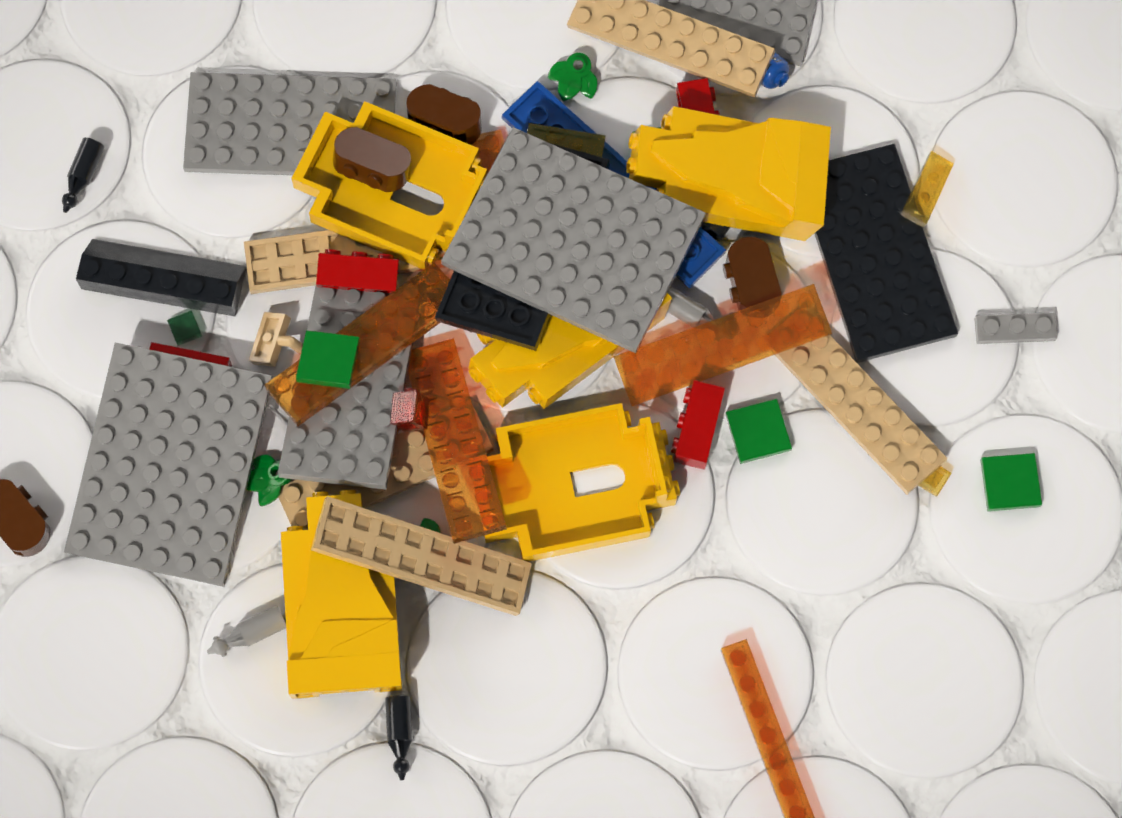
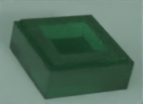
M192 310L167 320L177 346L202 336Z

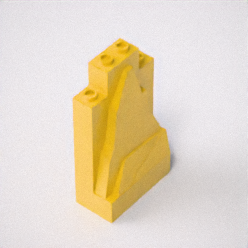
M673 106L667 114L663 115L661 129L640 125L634 133H631L628 147L632 151L631 157L627 161L626 173H629V179L648 187L657 188L656 191L705 212L706 215L703 220L705 223L806 241L824 226L831 127L778 118H768L765 122L755 123Z
M666 293L648 331L665 318L672 300L668 293ZM550 315L536 351L477 334L479 340L484 345L488 344V346L470 358L469 374L475 382H481L486 388V394L494 403L498 402L502 408L528 390L530 399L545 409L625 348Z
M356 490L339 491L340 495L329 496L328 492L312 493V497H306L308 530H303V526L287 527V531L281 532L288 648V693L292 699L320 697V694L374 690L375 693L402 691L395 577L311 550L324 499L328 496L363 508L361 493L356 494Z

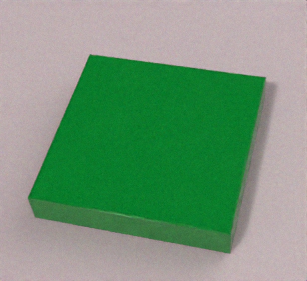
M306 330L296 381L298 383L350 389L360 338L357 336Z
M777 399L725 413L740 464L792 450Z
M1035 453L982 457L980 459L987 512L1042 506Z

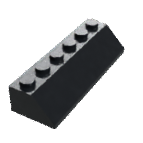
M92 239L81 255L76 281L82 290L236 316L247 267Z

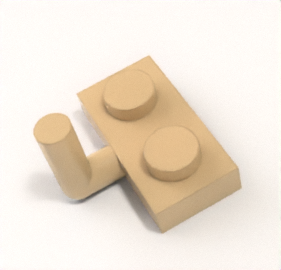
M264 312L248 361L254 365L275 367L282 346L290 347L301 355L303 343L292 336H285L291 320L289 316L280 313Z

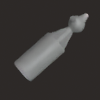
M673 287L669 289L667 293L672 297L667 312L694 329L714 331L716 336L714 339L718 342L720 339L732 340L734 338L728 327V322L725 321L724 324H717L706 307Z
M278 606L237 624L226 639L215 636L212 646L207 650V653H216L225 657L228 647L250 646L286 629V623Z

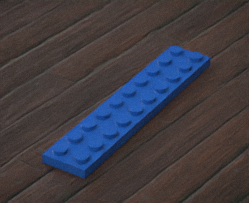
M539 81L534 83L502 114V120L511 128L514 127L552 144L609 159V170L629 178V173H626L627 160ZM700 227L676 277L690 289L726 253V249Z

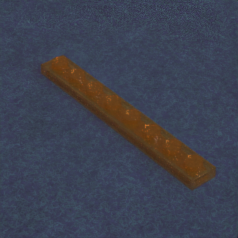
M747 639L722 647L720 649L783 818H815Z

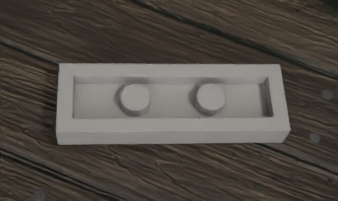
M1055 313L976 316L974 319L977 344L1056 341L1057 339Z

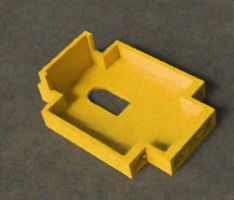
M364 101L354 123L324 112L291 179L293 188L316 197L309 212L311 223L382 253L394 255V258L426 271L428 264L435 262L439 252L438 249L447 251L487 176V169L480 166L482 159L479 158V148ZM358 127L405 146L411 156L407 182L441 196L444 201L442 211L432 216L423 214L392 201L391 198L394 192H384L371 188L367 184L349 179L338 173L333 166L334 144L338 134L345 129Z
M622 403L496 428L500 454L469 460L485 542L491 543L518 537L522 560L530 562L650 537L651 529L655 528L652 513H647V511L676 505L677 496H680L678 481H673L671 471H674L672 455H667L665 446L669 445L666 430H661L659 422L651 423L650 417L639 419L638 426L628 428L631 426L630 414L628 410H623ZM608 465H615L623 470L625 481L618 489L575 497L570 473Z

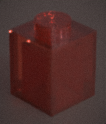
M405 388L404 392L393 393L390 424L396 425L397 428L404 432L427 430L430 398L415 388Z

